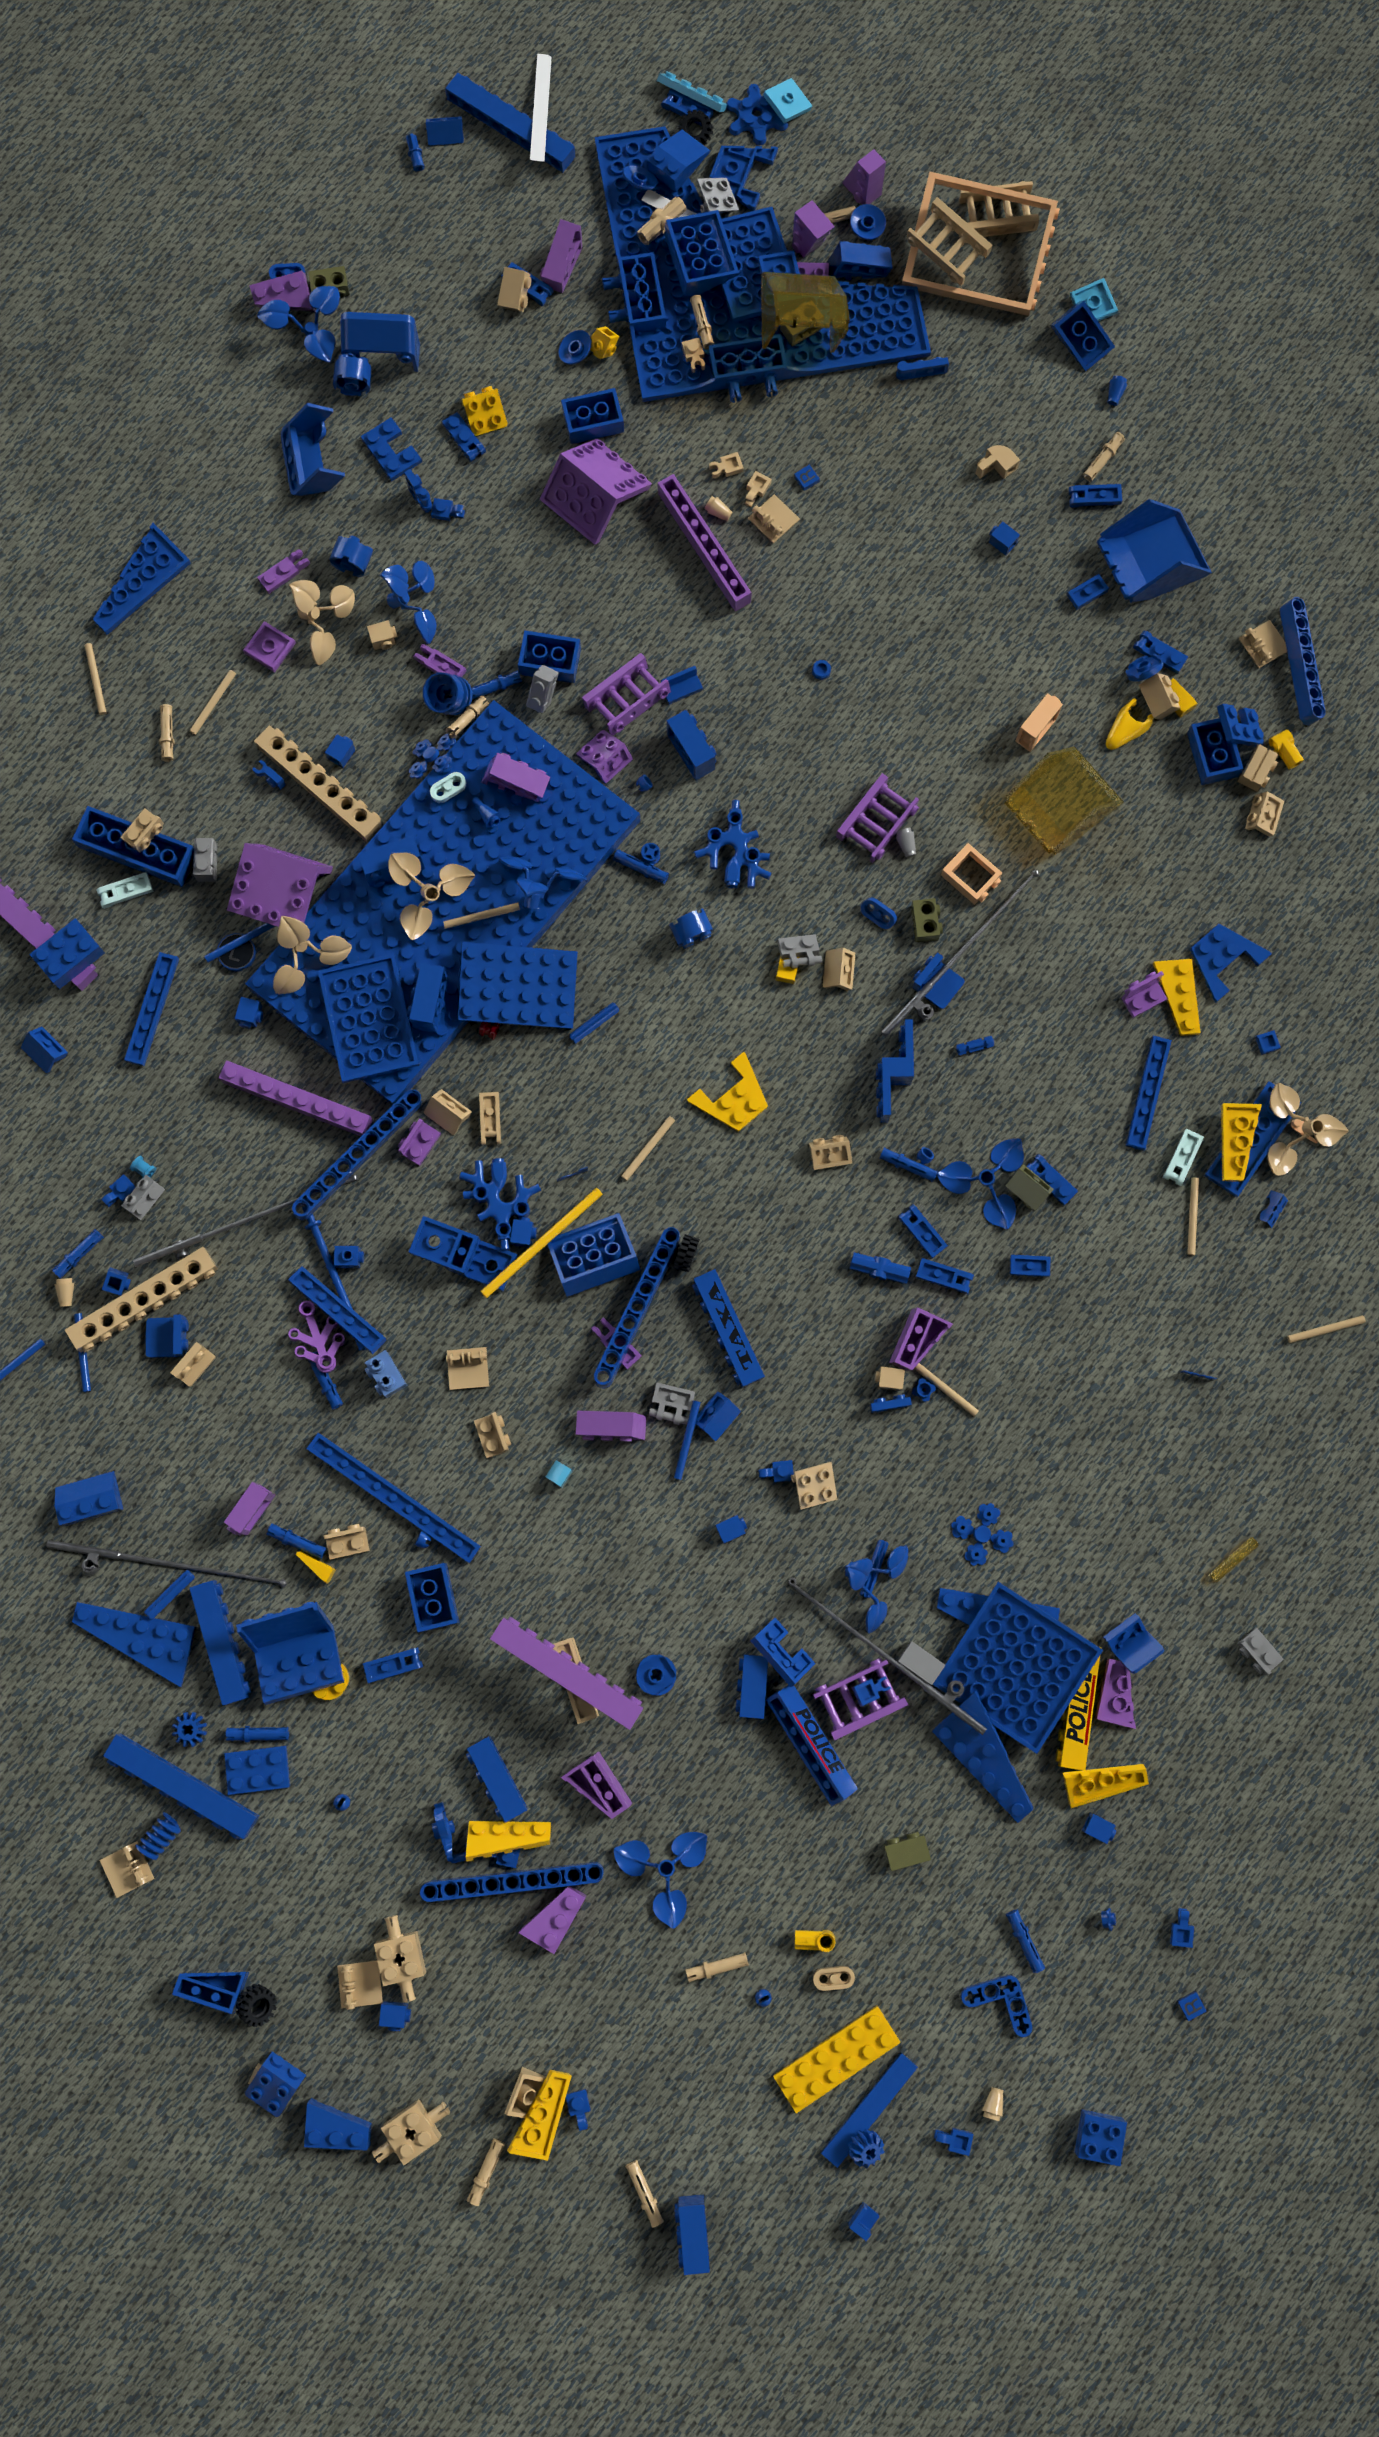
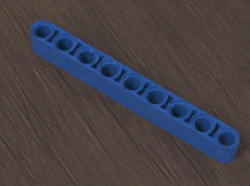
M412 1089L408 1090L293 1203L292 1210L294 1216L299 1220L308 1219L420 1108L422 1103L421 1094L417 1090ZM410 1097L418 1099L415 1104H410L407 1100ZM402 1110L404 1115L398 1118L394 1116V1112ZM386 1123L391 1128L388 1131H382L380 1126ZM369 1137H374L377 1139V1142L369 1145L366 1143V1140ZM355 1151L363 1153L362 1157L358 1159L354 1158L352 1154ZM343 1164L349 1166L346 1172H340L338 1169ZM333 1178L335 1183L332 1186H327L324 1184L325 1180ZM319 1192L321 1197L318 1200H313L310 1198L311 1194ZM299 1206L307 1207V1211L304 1214L296 1212Z
M669 1227L663 1231L594 1373L595 1384L601 1389L611 1386L680 1244V1234L676 1228ZM674 1235L676 1240L669 1242L666 1240V1237ZM660 1252H666L668 1254V1257L665 1259L658 1258V1254ZM652 1269H657L660 1273L657 1276H651L649 1272ZM647 1286L651 1288V1291L648 1294H643L641 1292V1289L643 1287ZM635 1304L643 1306L640 1311H634L632 1307ZM627 1321H631L634 1323V1327L626 1329L624 1324ZM618 1339L626 1341L622 1347L615 1345V1342ZM611 1356L617 1358L615 1364H608L606 1361ZM601 1374L609 1376L606 1382H600L598 1377Z
M598 1862L431 1880L421 1887L420 1896L426 1902L591 1884L597 1883L602 1879L604 1868ZM597 1867L600 1870V1876L596 1878L591 1877L589 1869ZM570 1870H577L580 1877L577 1880L570 1879L568 1875ZM550 1872H556L559 1875L557 1882H551L548 1879ZM530 1874L537 1875L539 1879L537 1884L532 1885L528 1882L527 1878ZM508 1877H516L518 1885L510 1887L507 1883ZM488 1879L496 1880V1889H489L487 1887ZM468 1881L475 1882L477 1886L476 1891H468L466 1883ZM447 1884L455 1885L456 1892L454 1894H449L446 1891ZM426 1886L435 1888L434 1896L431 1897L426 1894Z

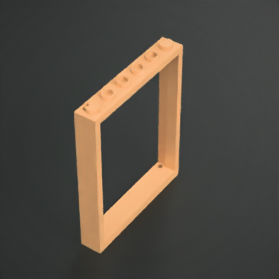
M929 171L915 232L926 221L935 184L1050 210L1027 304L912 277L919 250L913 246L910 248L902 285L917 286L918 291L1029 316L1030 311L1035 310L1037 299H1034L1035 292L1039 293L1042 281H1038L1040 274H1044L1046 263H1043L1044 256L1048 257L1051 245L1047 243L1049 238H1053L1055 227L1052 226L1053 219L1057 220L1060 208H1056L1058 201Z

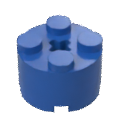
M347 354L339 355V359L334 364L333 387L335 389L336 387L339 388L340 393L344 395L361 396V393L365 391L367 394L370 391L372 369L368 363L369 360L366 357L357 358L350 357Z
M350 535L349 538L338 536L329 560L331 565L339 571L344 572L346 569L354 572L353 576L363 577L373 549L361 544L360 539Z
M700 909V913L695 910L677 919L678 923L675 925L673 922L669 924L678 946H682L683 949L693 946V942L698 939L701 942L709 939L713 931L704 909Z

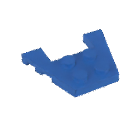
M721 146L709 178H727L734 198L751 211H755L760 199V193L745 189V183L754 160L773 165L778 147L771 146V149H762V146H755V148Z
M1221 924L1214 927L1190 949L1215 1002H1218L1230 991L1217 975L1237 957L1245 952L1259 966L1272 954L1270 951Z

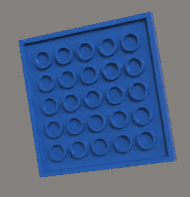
M998 1581L933 1685L947 1693V1687L950 1682L954 1680L960 1681L964 1686V1692L960 1697L955 1698L960 1703L977 1690L979 1699L983 1707H985L991 1723L1038 1754L1103 1649ZM955 1686L952 1688L955 1692L959 1691Z

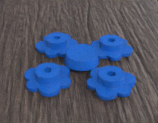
M445 734L437 742V748L433 747L428 739L419 742L413 750V754L418 758L423 756L425 761L421 763L416 762L409 769L410 777L421 778L423 773L427 771V762L434 761L435 764L432 768L436 773H441L443 770L448 769L452 758L446 754L438 757L439 751L449 750L450 746L455 745L456 739L449 737V734Z
M992 1503L979 1506L980 1513L977 1514V1518L981 1520L983 1525L976 1527L975 1530L971 1526V1520L965 1519L963 1516H958L956 1522L951 1524L954 1537L966 1539L968 1535L973 1534L974 1539L979 1542L974 1544V1546L969 1545L967 1547L968 1551L964 1555L965 1559L970 1561L973 1566L977 1565V1563L983 1565L986 1562L985 1556H987L988 1552L983 1549L981 1543H987L991 1539V1542L994 1543L993 1548L995 1550L999 1549L1002 1553L1008 1552L1009 1547H1012L1014 1544L1011 1540L1013 1535L1009 1531L998 1530L997 1534L991 1536V1531L987 1526L991 1523H997V1517L1000 1516V1510L994 1508Z

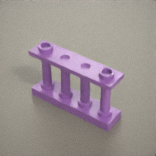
M642 653L638 654L582 697L584 706L589 712L597 708L609 721L607 726L612 736L621 732L626 725L659 700L667 697L671 692L667 679L659 684L646 670L648 665ZM638 675H641L653 687L647 694H644L632 682ZM624 686L639 699L631 706L617 693ZM609 697H612L624 710L616 717L602 704Z
M883 773L837 830L836 837L841 841L845 837H850L872 853L870 857V862L872 863L876 859H881L885 853L884 848L907 818L910 815L913 817L919 809L917 806L919 799L916 797L910 804L889 789L887 785L888 777ZM879 793L886 795L906 809L900 818L877 802L875 798ZM868 808H873L895 824L889 833L866 817L865 811ZM857 822L864 824L883 838L878 847L854 831L853 827Z
M881 1658L870 1662V1667L829 1687L824 1684L815 1689L816 1693L812 1694L815 1699L821 1697L833 1722L834 1730L830 1732L833 1740H837L908 1705L905 1697L899 1698L898 1695L896 1696L882 1667L889 1664L887 1660L882 1661ZM875 1670L879 1679L884 1676L887 1678L881 1682L883 1688L891 1687V1689L885 1691L889 1698L887 1700L889 1704L881 1707L876 1700L869 1703L870 1713L863 1716L862 1713H859L846 1684L855 1679L858 1680L859 1684L867 1681L864 1675ZM836 1688L840 1689L852 1715V1722L847 1724L841 1722L828 1692Z

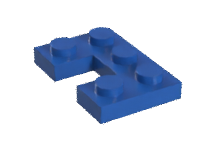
M392 417L361 436V440L391 481L422 463V459L412 445L398 454H395L388 443L402 435V431Z
M1221 704L1217 706L1227 742L1253 747L1265 744L1263 740L1264 735L1260 729L1258 714L1255 712V709L1242 708L1238 710L1241 723H1238L1237 711L1234 705Z
M774 1618L750 1641L786 1683L792 1687L816 1663L803 1649L799 1650L791 1658L778 1643L788 1634V1631Z

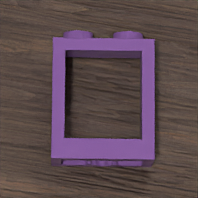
M252 1482L224 1521L228 1525L226 1529L235 1535H248L275 1497V1494L262 1485Z

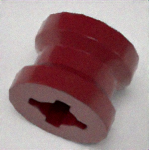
M482 1022L479 1035H487L490 1039L494 1040L500 1024Z

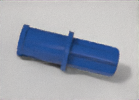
M411 133L406 136L409 148L408 156L411 157L414 171H422L425 169L421 156L422 149L419 148L416 135Z

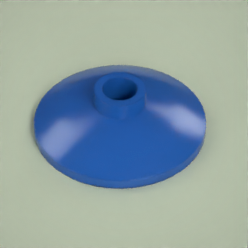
M629 165L623 170L624 178L635 189L652 190L657 187V178L647 169Z
M863 204L852 212L850 225L858 237L865 240H873L884 232L886 218L878 207L871 204Z
M575 330L562 340L559 346V357L565 364H577L588 355L592 344L589 334L583 330Z

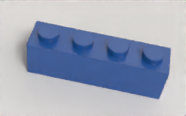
M489 1736L467 1748L468 1753L466 1756L471 1765L475 1764L478 1770L475 1773L480 1783H485L487 1787L485 1792L490 1802L494 1800L497 1806L495 1812L500 1820L504 1819L506 1823L527 1811L528 1807L492 1738Z

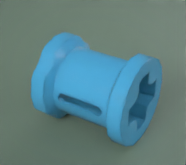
M138 1156L132 1162L130 1170L136 1171L142 1177L147 1175L151 1178L156 1171V1167L150 1166L143 1160L142 1156Z

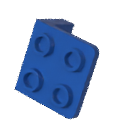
M938 952L934 957L930 956L924 964L926 966L922 972L919 970L913 977L914 984L912 988L915 991L919 992L945 966L942 963L943 956ZM949 968L933 985V988L925 995V998L939 1009H945L964 985L965 981Z
M173 1315L172 1318H148L146 1321V1356L149 1358L184 1357L186 1351H188L186 1332H188L189 1323L187 1318L183 1315Z
M1136 1613L1103 1637L1110 1651L1132 1674L1140 1671L1164 1652L1163 1646L1145 1629L1140 1617Z
M272 2051L245 2091V2095L275 2117H279L306 2074Z

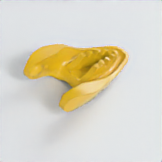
M1136 698L1128 702L1119 711L1106 739V747L1108 749L1114 750L1141 736L1151 727L1154 721L1152 714L1148 715L1145 722L1136 721L1130 716L1128 711L1137 705Z

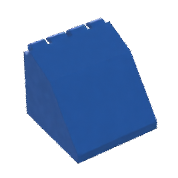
M1148 499L1100 534L1101 537L1097 540L1101 552L1106 553L1104 558L1109 568L1114 569L1112 574L1117 584L1122 585L1120 590L1125 600H1129L1130 603L1153 599L1212 573L1180 509Z

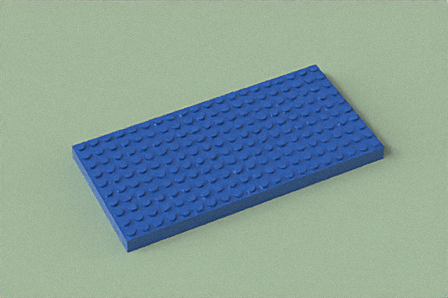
M495 700L489 704L446 753L448 757L452 758L449 768L441 773H436L432 769L361 851L364 852L414 835L425 867L415 878L424 885L432 884L437 887L438 882L442 881L439 877V871L445 865L458 864L468 868L475 874L474 879L470 882L464 893L459 896H450L443 891L441 885L438 899L429 901V903L422 906V908H428L432 912L430 927L423 935L411 940L401 926L400 914L406 906L413 904L418 907L425 900L421 895L422 887L413 880L407 886L399 885L395 881L390 880L380 887H370L357 855L307 912L304 922L310 930V937L307 941H310L316 948L321 949L320 944L325 938L340 936L352 945L349 955L338 964L326 965L319 960L320 953H317L308 946L304 952H297V970H301L305 975L303 986L292 993L277 994L273 988L276 972L284 965L294 967L293 948H284L279 944L245 983L251 992L337 1060L319 979V970L394 954L408 1011V1007L412 1006L413 999H411L412 988L416 987L417 980H415L416 969H420L421 963L443 966L447 973L448 981L437 1033L415 1030L410 1023L420 1066L360 1079L391 1105L413 1088L469 1022L457 1020L461 943L471 942L532 948L640 822L639 812ZM497 753L508 754L511 759L517 762L523 761L529 765L528 767L534 770L540 769L550 776L544 795L538 802L516 795L515 791L506 787L504 790L498 789V784L489 781L487 785L481 783L489 762ZM453 772H459L465 777L466 787L462 792L444 803H437L432 799L430 789L433 784ZM455 782L453 785H454V786H459L460 783H459V782ZM439 792L437 795L442 796L444 793ZM478 797L483 804L501 814L500 823L496 827H486L478 808L472 803L473 798ZM519 857L529 861L532 864V868H528L529 879L544 885L548 883L554 872H556L555 868L557 867L574 869L586 877L588 881L565 879L557 876L545 893L544 898H540L538 909H530L523 905L525 894L516 882L517 878H525V872L522 869H515L504 865L499 861V858ZM519 903L520 910L447 929L444 927L443 921Z

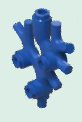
M732 800V808L729 809L727 816L728 830L722 832L720 828H711L707 836L709 844L703 849L694 851L696 859L706 855L709 856L710 869L715 870L718 867L719 849L724 845L733 846L735 848V855L726 866L724 883L727 888H737L738 884H740V868L745 865L748 867L747 888L753 889L755 888L756 876H761L768 880L771 877V872L758 866L759 861H769L770 853H760L755 847H747L748 842L758 838L759 835L757 830L749 833L742 831L743 816L742 810L739 809L740 801Z
M496 1158L492 1160V1181L490 1183L484 1182L483 1162L480 1160L475 1161V1174L460 1173V1180L474 1185L472 1191H463V1198H474L476 1202L481 1204L488 1203L487 1209L477 1214L480 1222L489 1217H493L496 1220L495 1230L498 1241H501V1250H509V1240L512 1232L509 1224L510 1217L516 1215L518 1218H527L530 1214L527 1200L530 1196L541 1191L538 1184L525 1188L523 1175H516V1197L513 1201L504 1203L499 1198V1193L507 1179V1167L504 1159ZM480 1193L485 1194L484 1197H478ZM524 1208L526 1210L524 1213H520L519 1209ZM503 1229L508 1230L505 1234H502L501 1231Z

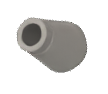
M911 828L897 831L896 839L905 857L916 855L914 832H912Z

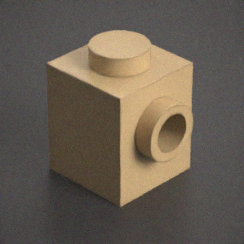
M389 620L367 626L374 650L390 649L392 645H396L394 638L397 637L395 626H390Z
M881 1367L875 1373V1383H878V1389L902 1391L905 1369Z

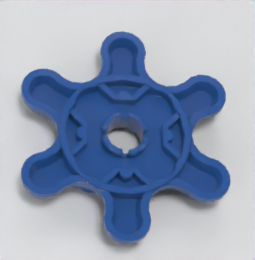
M751 84L747 89V98L743 100L730 98L726 102L727 110L736 113L738 117L729 126V132L736 136L743 131H750L753 134L754 143L763 145L766 143V131L768 129L775 128L779 131H784L788 128V122L783 123L764 96H761L759 86ZM755 110L760 111L762 114L757 117L754 116L752 113Z

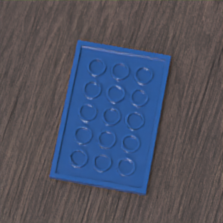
M773 207L723 218L722 222L739 271L738 276L721 284L732 321L737 322L803 305L798 304L769 309L758 256L787 252Z
M462 942L457 1020L573 1029L578 952Z
M394 954L318 971L343 1083L420 1066L410 1021L407 1017V1007Z

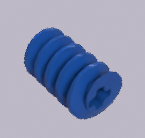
M166 1812L162 1813L165 1820L157 1819L159 1827L151 1826L154 1833L146 1832L148 1840L141 1838L140 1840L143 1845H135L140 1853L153 1860H157L159 1857L158 1853H163L164 1847L170 1845L169 1840H174L175 1834L181 1832L176 1820Z

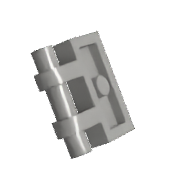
M816 934L778 939L781 959L789 958L783 960V967L798 968L801 965L815 966V964L822 963L821 956H814L819 954Z
M656 1383L652 1402L659 1404L658 1410L650 1408L649 1416L656 1417V1420L660 1421L662 1419L672 1421L676 1425H679V1423L687 1425L689 1417L681 1415L683 1410L691 1411L695 1392ZM665 1406L677 1408L676 1414L665 1412Z

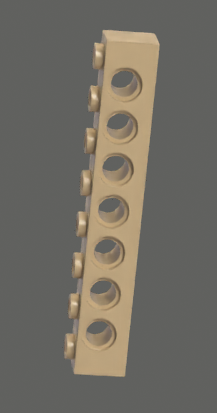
M269 725L254 740L257 748L368 843L383 827L380 816L374 811L372 813L369 812L367 805L363 801L354 799L353 793L345 787L343 789L339 786L340 782L331 775L329 777L325 773L326 770L320 764L315 765L312 762V758L306 752L301 753L298 750L299 747L292 740L287 741L281 730L278 728L274 729ZM277 745H283L279 750L274 749ZM290 757H296L294 761H288ZM304 769H310L308 773H302ZM320 780L324 781L320 786L315 785ZM333 792L338 793L334 798L329 797ZM347 804L352 805L348 810L343 809ZM361 816L366 817L362 822L357 821Z
M201 1247L65 1329V1332L77 1351L88 1352L99 1341L104 1342L112 1337L111 1334L127 1329L129 1323L134 1320L139 1321L145 1318L147 1312L152 1309L154 1311L164 1306L163 1303L169 1299L174 1300L178 1298L185 1289H193L203 1278L209 1279L213 1277L218 1268L208 1251ZM193 1266H199L198 1273L191 1274V1268ZM177 1276H182L181 1283L178 1285H174V1278ZM164 1286V1293L156 1295L157 1288ZM147 1297V1303L140 1306V1298ZM125 1307H130V1313L127 1316H122V1310ZM109 1317H112V1324L108 1327H105V1320ZM90 1328H95V1334L92 1337H88L87 1331Z

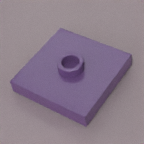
M264 621L243 652L268 669L276 672L296 642Z

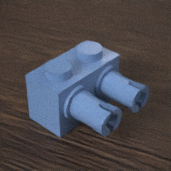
M386 1350L365 1362L367 1365L365 1371L370 1379L374 1377L377 1383L375 1388L380 1396L384 1395L388 1398L407 1386Z

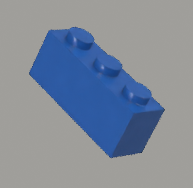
M744 1654L743 1658H739V1671H742V1679H738L737 1691L741 1692L740 1700H736V1712H739V1717L764 1719L768 1661L764 1656Z

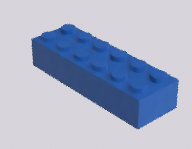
M87 806L72 838L78 848L138 871L147 872L151 876L183 887L194 863V847L192 845L159 833L151 839L148 848L139 853L120 838L132 822Z

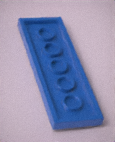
M1270 1081L1266 1083L1253 1103L1262 1104L1258 1116L1257 1127L1255 1128L1244 1181H1222V1150L1204 1175L1236 1198L1240 1195L1267 1155L1270 1147L1275 1143L1292 1118L1288 1115L1281 1119L1272 1112L1270 1095L1275 1085Z

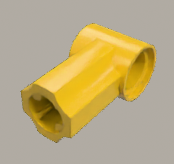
M1286 729L1268 740L1270 747H1273V751L1280 755L1289 770L1304 761L1294 745V738L1289 730Z
M795 1930V1949L830 1952L835 1947V1935L830 1930ZM823 1936H829L832 1939V1943L829 1946L821 1944L820 1939Z

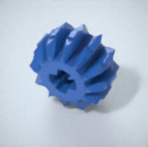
M188 1712L183 1713V1718L180 1716L176 1718L179 1724L172 1725L173 1728L177 1729L176 1732L172 1733V1736L178 1735L176 1743L183 1741V1747H187L189 1743L191 1747L196 1746V1741L199 1743L203 1741L200 1735H207V1732L202 1730L203 1727L207 1726V1723L200 1724L203 1716H199L196 1719V1712H192L190 1716ZM192 1725L193 1729L191 1730L193 1731V1733L187 1734L186 1730L188 1729L186 1728V1726Z
M865 2129L863 2133L858 2131L856 2137H851L853 2142L848 2144L850 2149L848 2153L857 2166H863L867 2169L870 2164L875 2166V2161L881 2160L880 2155L885 2153L883 2150L884 2143L876 2132Z

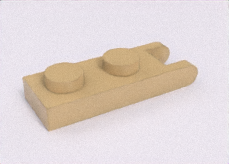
M499 1092L479 1093L481 1145H486V1137H497V1144H501Z

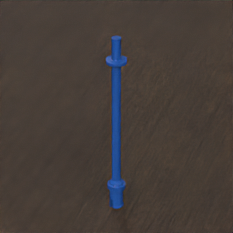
M306 1206L302 1207L304 1213L307 1211ZM312 1214L307 1219L308 1224L305 1226V1229L311 1230L339 1298L353 1309L318 1226L322 1222L320 1220L316 1221ZM356 1341L359 1351L366 1350V1348H364L359 1342Z

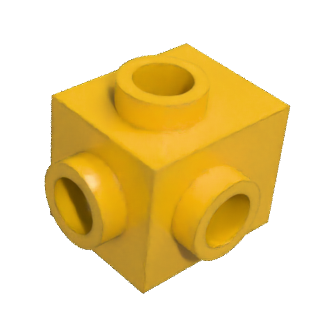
M606 326L597 328L591 335L592 344L590 350L593 352V355L600 359L612 356L616 351L619 335Z

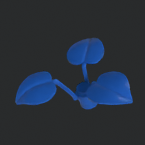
M321 286L311 292L309 302L311 307L316 309L315 322H308L304 327L292 314H288L290 307L285 301L272 300L262 306L257 317L267 327L275 330L282 329L288 324V318H291L300 328L301 332L305 333L304 345L306 350L319 360L331 362L336 345L335 337L328 330L318 329L319 312L324 315H330L335 312L340 301L338 288L335 286Z
M424 561L415 562L412 567V575L417 584L409 589L407 584L408 574L402 566L393 565L386 568L380 576L386 581L393 592L387 596L388 605L393 609L401 607L402 610H416L417 612L414 613L415 625L426 644H430L436 633L437 624L435 617L428 609L422 611L420 607L407 606L406 604L410 600L409 592L419 587L424 593H429L433 590L435 581L431 567Z
M519 857L499 858V861L504 865L515 869H522L525 872V878H517L516 882L525 894L523 905L530 909H538L540 898H544L545 893L557 876L565 879L588 881L586 877L574 869L557 867L555 868L556 872H554L548 883L544 885L529 879L528 868H532V864L529 861Z
M1019 1138L1008 1139L997 1144L991 1152V1160L993 1163L998 1164V1166L991 1170L985 1169L981 1171L979 1176L971 1178V1167L962 1161L950 1163L937 1173L941 1184L956 1194L968 1192L971 1188L970 1181L979 1180L981 1185L989 1187L994 1199L988 1200L985 1203L983 1209L984 1216L991 1224L1004 1229H1009L1013 1224L1016 1206L1014 1200L1007 1194H1002L997 1198L992 1186L995 1182L994 1172L1001 1167L1006 1172H1013L1021 1167L1024 1153L1022 1140Z
M907 1545L899 1546L891 1552L887 1561V1569L872 1568V1561L868 1558L850 1562L845 1566V1576L849 1578L850 1587L853 1590L862 1588L874 1600V1605L870 1606L866 1615V1631L868 1634L875 1631L884 1621L887 1615V1604L883 1601L879 1603V1600L864 1584L868 1580L871 1571L889 1573V1577L892 1579L898 1577L904 1571L907 1564Z
M688 1832L679 1835L671 1846L672 1852L677 1857L672 1861L663 1860L660 1864L647 1862L650 1857V1851L647 1845L641 1841H629L614 1848L615 1860L626 1874L635 1877L641 1876L645 1871L646 1865L657 1868L659 1875L666 1879L667 1893H659L655 1897L652 1906L655 1916L672 1929L680 1924L687 1908V1901L682 1891L674 1890L670 1892V1876L675 1871L674 1864L680 1860L685 1867L698 1866L706 1854L707 1835L700 1832Z

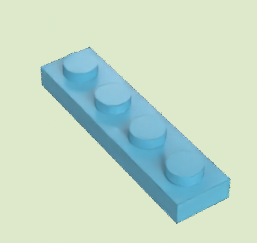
M666 71V74H659L658 82L718 112L726 110L727 104L722 102L723 98L717 95L712 97L707 94V90L700 87L695 89L691 87V82L684 79L681 81L675 79L676 75Z

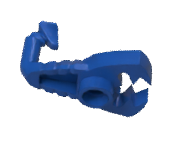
M443 1802L434 1804L436 1823H432L435 1840L441 1839L448 1862L458 1863L465 1861L466 1852L455 1855L452 1852V1833H455L453 1820L448 1821Z

